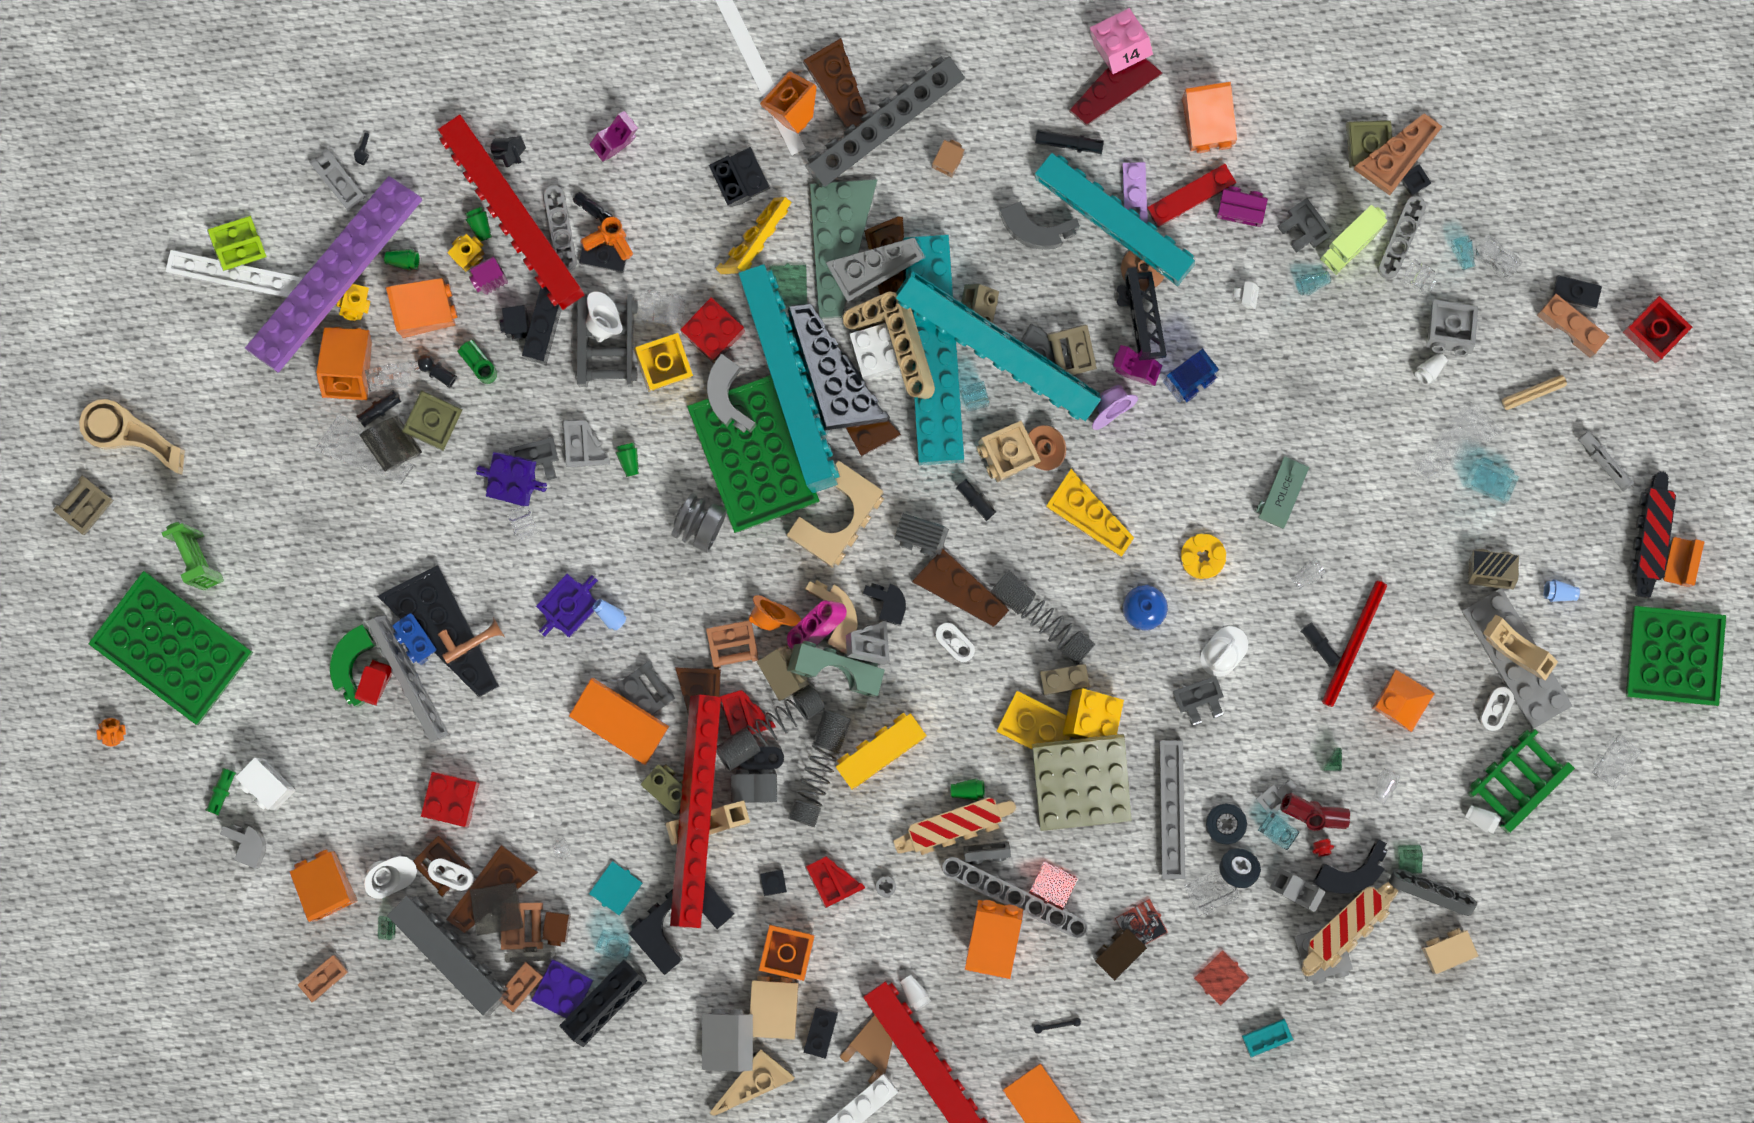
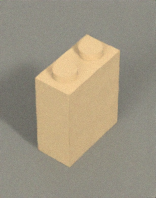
M757 976V980H752L750 1014H753V1037L795 1039L799 983L794 982L793 978L780 977V981H771L770 976Z

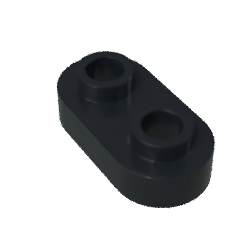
M760 747V752L754 755V761L752 763L745 761L741 763V766L747 770H775L782 766L784 754L777 747ZM771 754L777 756V761L771 763L768 759Z

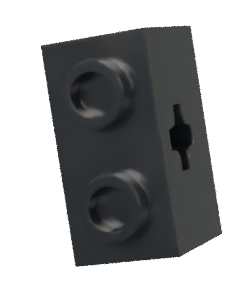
M816 1006L803 1053L826 1059L838 1012Z

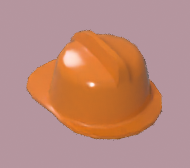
M760 595L753 597L755 606L749 615V621L756 626L772 631L779 628L782 624L796 626L801 621L800 616L792 609Z

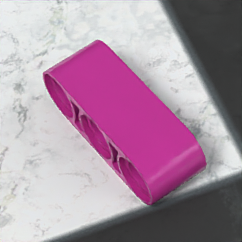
M827 600L820 602L790 630L787 635L788 646L793 649L795 644H802L803 641L812 642L817 646L845 619L847 614L845 605L840 602Z

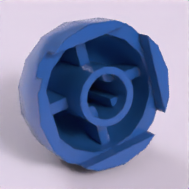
M1149 585L1137 586L1130 590L1124 598L1122 605L1123 616L1127 623L1142 631L1152 630L1161 625L1166 618L1168 612L1167 599L1156 587Z

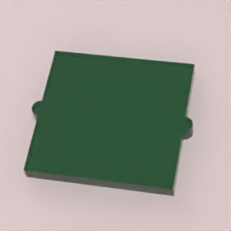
M787 263L785 266H769V270L772 269L779 285L776 291H779L787 307L791 305H806V265H790Z

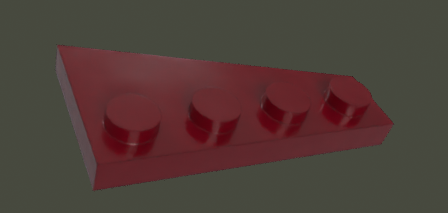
M1146 58L1114 74L1107 68L1069 112L1087 126L1119 103H1122L1129 96L1160 77L1163 73Z

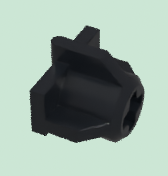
M522 136L493 139L490 150L495 160H503L505 167L522 163L520 155L526 149Z

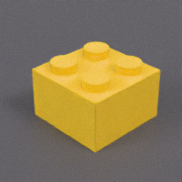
M678 333L633 349L648 392L693 376Z
M1083 688L1072 690L1063 735L1076 739L1117 735L1124 700Z

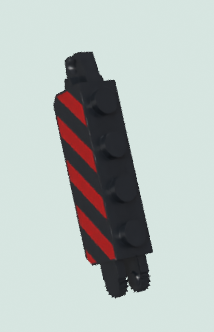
M1664 471L1654 474L1650 487L1645 489V492H1642L1640 495L1639 505L1642 506V513L1638 515L1636 521V528H1639V534L1633 542V550L1636 551L1635 559H1632L1630 563V573H1633L1632 579H1635V596L1650 598L1655 582L1665 577L1676 495L1672 490H1668L1669 476Z

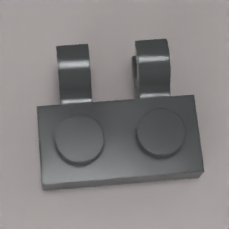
M1308 198L1288 211L1291 217L1282 222L1278 227L1282 234H1285L1297 225L1304 234V236L1297 239L1291 245L1296 253L1309 243L1315 248L1333 235Z
M553 437L509 448L510 455L536 461V466L543 465L547 480L557 478L553 462L559 461Z
M1216 676L1173 691L1180 713L1187 711L1192 727L1202 722L1197 707L1209 704L1213 718L1223 715L1218 700L1224 698Z

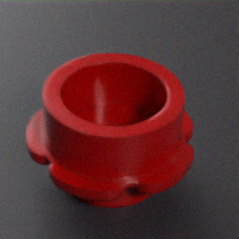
M1330 839L1320 840L1312 844L1314 848L1312 852L1318 854V857H1325L1332 854L1331 850L1335 846L1331 844Z

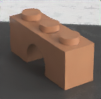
M1557 294L1551 297L1537 314L1539 318L1553 329L1558 328L1568 334L1574 341L1572 344L1589 358L1595 355L1610 337Z

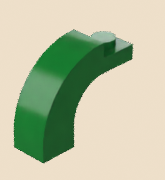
M363 624L349 631L339 641L330 661V677L335 691L339 692L345 689L346 692L343 695L349 705L353 704L355 707H359L365 704V702L355 699L357 686L352 675L353 665L362 653L376 646L370 632Z

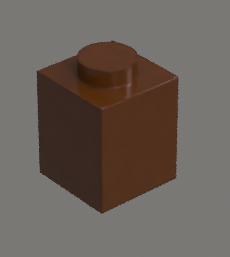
M546 912L542 940H548L547 945L561 946V942H567L571 914Z

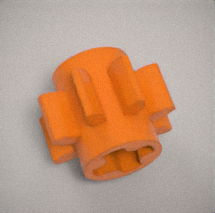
M107 718L101 724H98L99 729L96 730L97 740L102 739V744L112 747L124 740L123 735H126L125 725H120V720Z

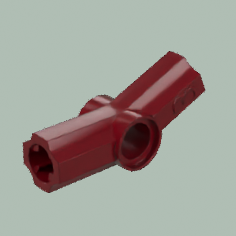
M1293 793L1286 794L1282 799L1280 810L1306 823L1310 830L1318 831L1324 827L1349 828L1350 810L1347 808L1321 806L1319 802H1309Z

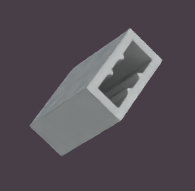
M711 1009V1013L702 1014V1070L753 1071V1014H744V1010L741 1009L730 1010V1013H725V1009Z

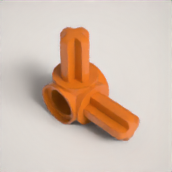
M615 217L606 218L602 225L597 227L598 231L581 239V244L586 251L605 243L606 245L614 246L622 260H628L633 256V252L625 240L626 233L622 228V224ZM609 228L617 229L615 233L607 232Z

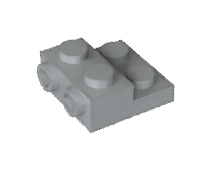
M1433 299L1426 347L1432 348L1436 353L1448 350L1454 351L1457 356L1472 354L1476 342L1478 306Z
M1322 929L1294 936L1302 966L1303 960L1308 956L1309 941ZM1346 951L1342 954L1341 961L1334 968L1330 966L1325 971L1320 968L1312 976L1308 977L1305 975L1306 981H1312L1313 985L1326 982L1327 976L1335 975V978L1348 976V971L1353 970L1349 953Z

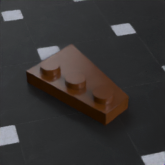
M675 667L688 716L690 696L708 695L720 697L721 669Z

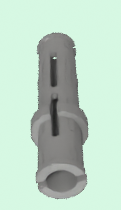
M1587 431L1578 439L1591 454V459H1595L1622 491H1625L1634 483L1607 453V448L1604 445L1601 446L1590 431Z

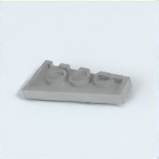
M910 238L828 261L826 264L847 302L924 259L925 256L916 239Z

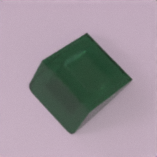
M1334 748L1321 771L1342 770L1341 748Z
M1399 845L1398 869L1411 873H1422L1423 852L1421 846Z
M379 916L378 939L394 940L396 925L388 916Z

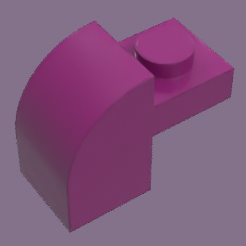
M623 111L617 115L609 127L598 132L589 145L604 162L615 156L636 138L635 132L638 130V127L633 119Z
M1120 345L1118 352L1115 354L1113 367L1116 368V373L1152 386L1156 385L1163 366L1155 359L1139 361L1138 354L1128 346Z

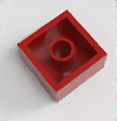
M1658 296L1622 333L1654 363H1657L1693 327L1662 297Z
M712 297L680 329L682 335L712 363H715L721 354L724 355L745 333L744 327Z
M431 772L421 817L469 827L480 783Z

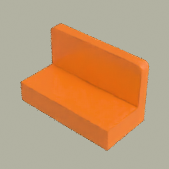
M1672 538L1663 580L1686 587L1695 586L1705 541Z

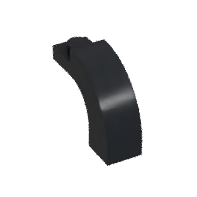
M1376 839L1364 863L1358 869L1351 872H1342L1327 864H1322L1312 884L1329 892L1345 894L1358 892L1369 887L1385 870L1384 867L1377 863L1384 860L1388 851L1385 849L1387 843Z

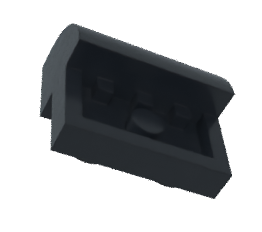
M751 147L731 157L728 155L709 165L729 207L750 201L752 197L770 189V185Z

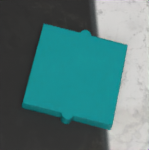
M612 861L589 894L601 902L602 907H608L620 916L643 883L631 875L630 870H624Z

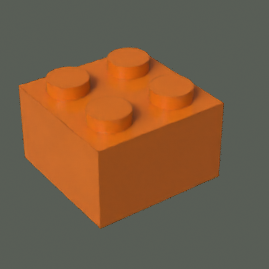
M770 924L759 971L804 981L815 935Z

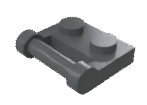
M648 661L617 683L616 686L627 700L653 715L672 702L675 697L667 691L653 671V665ZM643 674L646 675L662 698L659 702L654 700L639 677Z

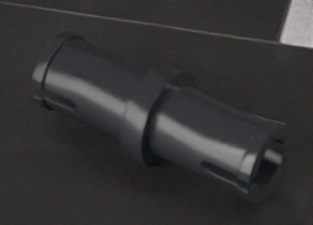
M394 390L379 401H373L372 406L356 416L359 421L368 416L366 420L361 422L364 428L378 417H384L388 410L402 402L399 397L391 402L389 401L397 395Z
M967 478L956 487L969 502L968 505L970 507L973 506L985 521L989 520L997 512L983 498V493L979 494Z
M1312 622L1300 631L1312 644L1313 651H1317L1329 667L1341 658L1328 644L1329 640L1327 637L1324 638Z

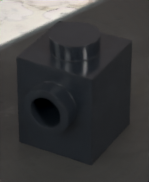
M525 305L502 308L503 319L499 320L501 333L505 332L507 338H511L512 341L524 340L529 331L528 314Z

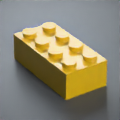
M902 713L893 720L895 725L889 729L884 726L875 733L876 738L868 742L866 739L856 746L857 752L850 756L847 753L837 760L839 765L836 766V769L851 790L858 787L927 737L911 713L907 716L905 713Z

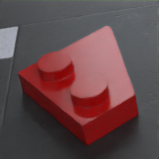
M743 690L720 696L731 736L747 725L753 727L758 732L756 719L762 720L768 726L762 710L750 700ZM769 720L771 727L775 728V724ZM757 721L760 732L768 730L760 721ZM748 727V730L752 735L756 734L752 729Z
M827 856L805 867L825 908L865 889L862 883L856 881Z

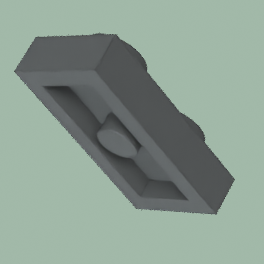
M1009 841L963 846L965 862H970L971 864H979L983 860L990 859L999 862L1011 857Z

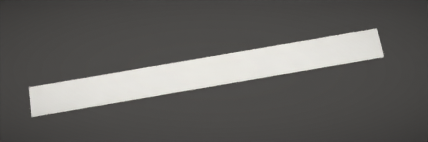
M716 0L763 98H765L775 85L733 0ZM773 117L791 155L806 149L799 134L786 128Z

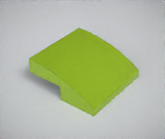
M251 216L207 229L223 271L267 257Z

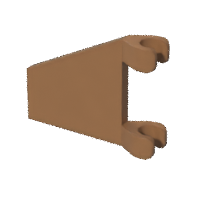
M874 1015L840 1055V1058L844 1062H848L854 1053L858 1051L878 1068L868 1079V1082L872 1084L883 1073H886L893 1041Z

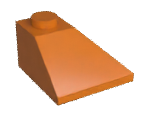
M789 71L761 101L760 105L783 126L798 134L813 118L817 87L814 83Z
M1395 669L1372 709L1412 732L1435 693Z

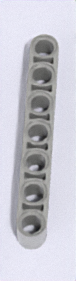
M947 858L942 864V871L947 877L1005 905H1015L1023 909L1024 914L1071 937L1081 938L1087 933L1088 926L1082 918L958 858ZM949 861L958 863L959 869L957 873L949 874L946 871L945 867ZM976 871L979 874L980 878L976 884L968 883L966 879L968 872ZM991 881H997L1000 884V891L996 894H990L987 890V885ZM1012 891H1018L1021 895V900L1017 904H1011L1008 900V895ZM1033 901L1040 902L1042 906L1038 914H1032L1029 911V905ZM1054 911H1059L1062 914V921L1059 924H1053L1050 921V914ZM1075 921H1080L1083 924V931L1079 934L1072 933L1070 928L1071 924Z

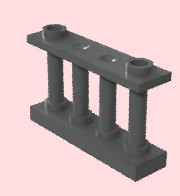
M585 294L577 303V385L579 387H588V381H592V379H627L628 387H633V381H637L638 376L637 367H633L634 314H638V301L634 300L632 294H627V303H615L618 312H627V325H622L623 330L620 333L627 334V347H592V345H588V336H592V333L586 327L589 311L587 307L588 296ZM592 356H627V370H592V368H588V359H592Z

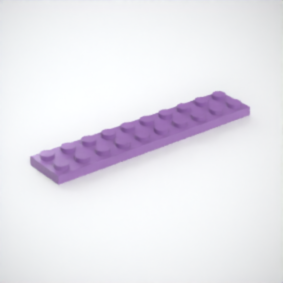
M388 176L248 343L245 349L279 373L421 203L422 198Z

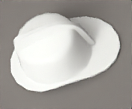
M601 292L590 293L587 297L589 315L586 320V327L589 332L595 336L597 342H602L612 335L620 334L623 328L615 303Z
M1227 626L1221 628L1201 652L1200 661L1203 669L1212 676L1221 677L1229 674L1242 660L1248 650L1247 636L1237 627Z
M397 856L386 861L373 863L367 870L364 881L365 891L373 898L382 899L406 888L416 877L417 869L415 863L404 856Z

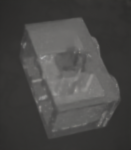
M647 290V293L641 292L636 316L637 322L681 329L684 323L687 302L682 299L683 296L677 294H669V297L661 296L660 292L654 290ZM664 304L668 310H663L662 314H660L657 307L660 308Z

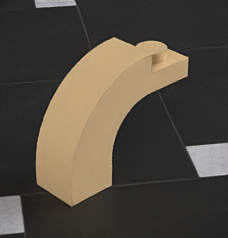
M817 580L815 583L809 581L805 589L807 592L823 601L840 602L845 605L847 610L846 617L835 628L827 644L843 654H847L846 635L858 630L854 605L847 594L835 584L831 591L828 592V586Z
M1498 615L1494 616L1483 632L1487 637L1486 641L1496 650L1523 669L1545 681L1558 663L1548 651L1522 637Z
M740 801L711 810L709 835L750 823L745 802ZM679 819L665 823L671 845L677 844Z

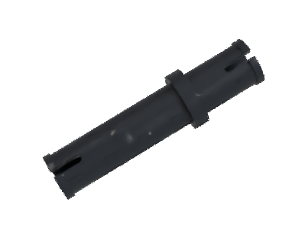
M1037 129L1035 144L1077 150L1078 153L1084 151L1102 155L1104 140L1086 138L1084 135L1072 136Z

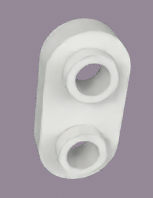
M944 623L937 628V641L954 659L964 663L973 658L975 653L974 645L956 626L951 623ZM944 631L951 632L952 636L950 639L943 637ZM961 647L967 648L968 653L966 655L959 653Z
M1499 687L1491 692L1480 716V723L1484 729L1496 731L1503 726L1514 702V695L1511 690ZM1498 695L1504 696L1505 701L1503 703L1498 702ZM1490 715L1495 717L1494 724L1488 722Z
M445 859L432 861L428 868L429 876L434 881L456 890H467L474 881L473 874L469 869ZM439 866L445 868V872L442 875L437 872ZM461 874L466 876L464 883H460L458 880Z

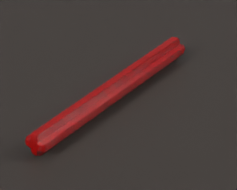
M1377 580L1327 688L1322 703L1326 706H1334L1387 588V584Z

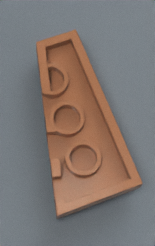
M1424 113L1404 128L1402 132L1387 141L1381 148L1370 154L1364 161L1358 163L1354 170L1390 196L1443 126Z

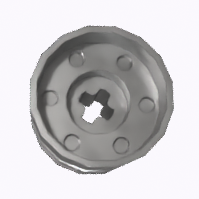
M691 493L681 505L676 515L672 537L678 539L684 531L682 542L686 543L691 535H694L693 546L707 553L721 529L727 509L713 503L705 511V499L701 498L695 506L697 495Z

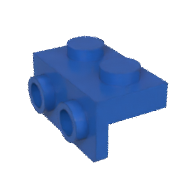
M408 614L392 625L395 629L393 633L400 644L404 643L408 648L406 654L413 663L417 661L418 664L422 665L428 661L427 657L436 652L435 646L413 614Z

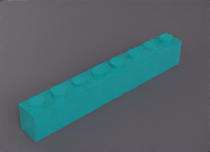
M1051 153L1036 171L1035 180L1178 287L1195 266L1193 254L1184 248L1181 250L1175 246L1176 242L1167 235L1163 237L1159 234L1157 227L1152 223H1145L1139 219L1140 215L1131 208L1127 210L1123 207L1121 200L1116 196H1109L1103 192L1104 188L1095 181L1091 183L1087 180V176L1083 171L1078 168L1075 170L1068 165L1069 162L1063 156H1055Z

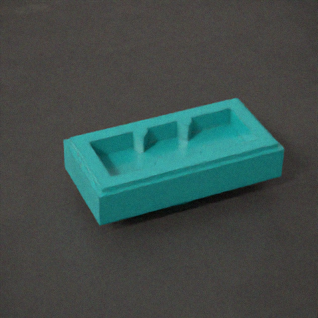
M1285 1018L1242 1035L1251 1058L1294 1040Z

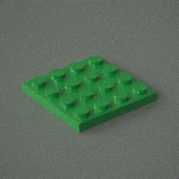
M1633 606L1626 697L1719 706L1726 615Z

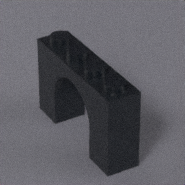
M705 879L702 913L716 929H719L735 913ZM673 889L665 895L667 900L659 905L657 902L647 911L650 915L644 920L641 918L637 919L630 926L632 931L628 933L664 975L683 960L667 941L663 932L664 918L672 907Z

